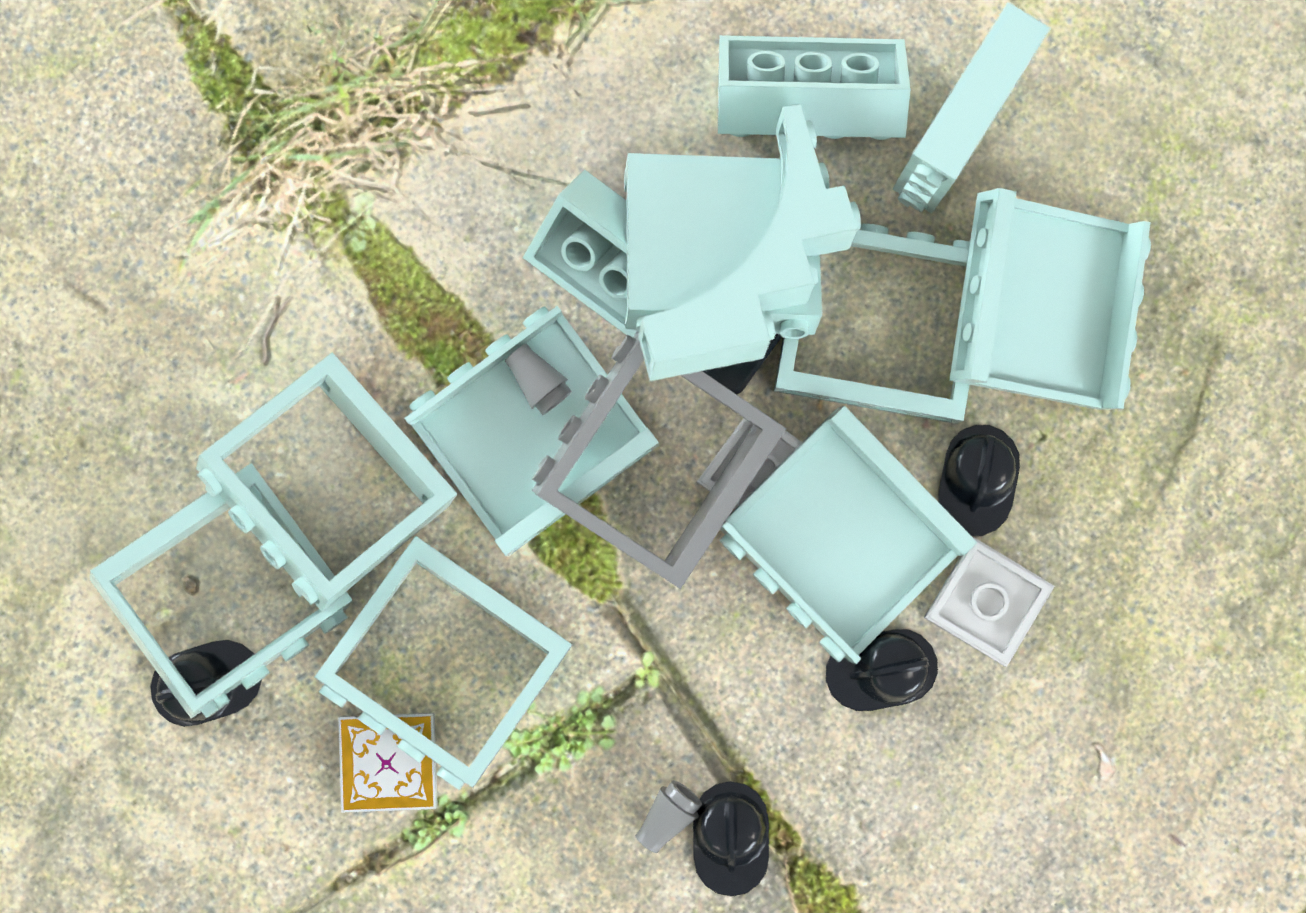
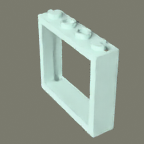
M1007 2L894 185L893 190L900 194L898 200L906 207L910 205L921 213L924 209L931 214L959 176L1051 29L1049 26Z
M861 224V228L857 230L851 244L852 247L966 267L970 241L954 240L953 246L934 243L935 236L926 233L907 232V237L905 238L888 235L889 229L884 226ZM783 337L774 386L775 392L954 424L964 421L970 384L953 381L950 399L796 372L793 370L799 339Z
M333 352L199 455L196 467L199 471L197 476L206 485L205 490L213 497L219 494L231 509L228 510V513L237 527L244 533H248L251 530L263 544L260 550L266 560L276 569L283 567L294 579L292 587L299 597L303 596L310 605L315 603L321 611L330 606L447 509L457 495L456 491ZM318 386L321 387L423 503L330 581L223 461Z
M250 463L235 473L330 581L334 574L253 464ZM208 492L90 570V581L191 719L200 712L206 718L216 713L230 702L226 694L241 683L247 690L261 681L270 673L266 666L279 656H282L285 661L292 659L309 646L305 638L319 628L326 634L348 618L343 611L352 602L351 597L345 592L325 610L321 611L318 609L202 692L195 695L116 585L230 509L229 505L219 494L213 497Z
M415 536L315 675V678L324 683L319 690L322 695L341 708L347 700L363 711L358 718L359 721L380 735L383 734L386 728L402 738L397 745L399 749L420 763L425 755L441 765L436 774L460 790L464 783L474 788L568 653L572 644ZM416 563L548 654L470 767L337 675Z

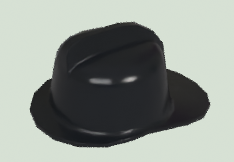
M973 425L961 430L949 444L938 491V502L971 536H984L996 531L1009 516L1013 506L1020 470V456L1014 441L1003 430L991 425Z
M893 629L881 632L858 655L861 660L857 664L849 662L845 657L838 662L830 655L826 665V683L831 695L841 705L855 711H874L909 704L921 699L933 687L938 674V659L932 645L922 635L909 629Z
M221 640L175 653L168 658L195 695H197L253 656L254 653L241 643ZM156 670L150 685L151 698L158 713L170 723L183 727L195 726L234 714L249 706L258 695L262 680L247 690L242 683L226 694L230 702L208 718L200 712L191 719Z
M732 781L715 784L701 796L702 805L697 810L699 817L693 821V855L696 873L704 885L717 894L726 896L746 894L759 885L767 872L769 861V818L766 804L760 795L746 784Z

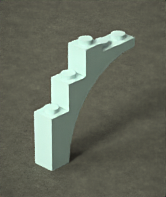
M801 104L782 107L775 129L781 158V191L776 215L763 240L741 267L712 290L679 307L642 317L638 338L650 381L764 359L770 340H773L775 336L774 324L769 311L806 304L814 285L818 283V270L813 256L850 249L855 234L861 227L858 206L855 202L849 201L845 185L829 188V175L826 165L823 162L818 163L814 150L817 145L815 127L811 120H805Z

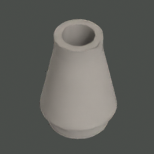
M527 343L514 351L505 360L531 409L536 407L542 415L552 410L572 392L565 384L568 379L533 352Z
M673 780L668 787L662 786L641 829L635 835L637 840L651 852L658 853L667 842L699 817L697 810L702 805L701 800L689 788Z

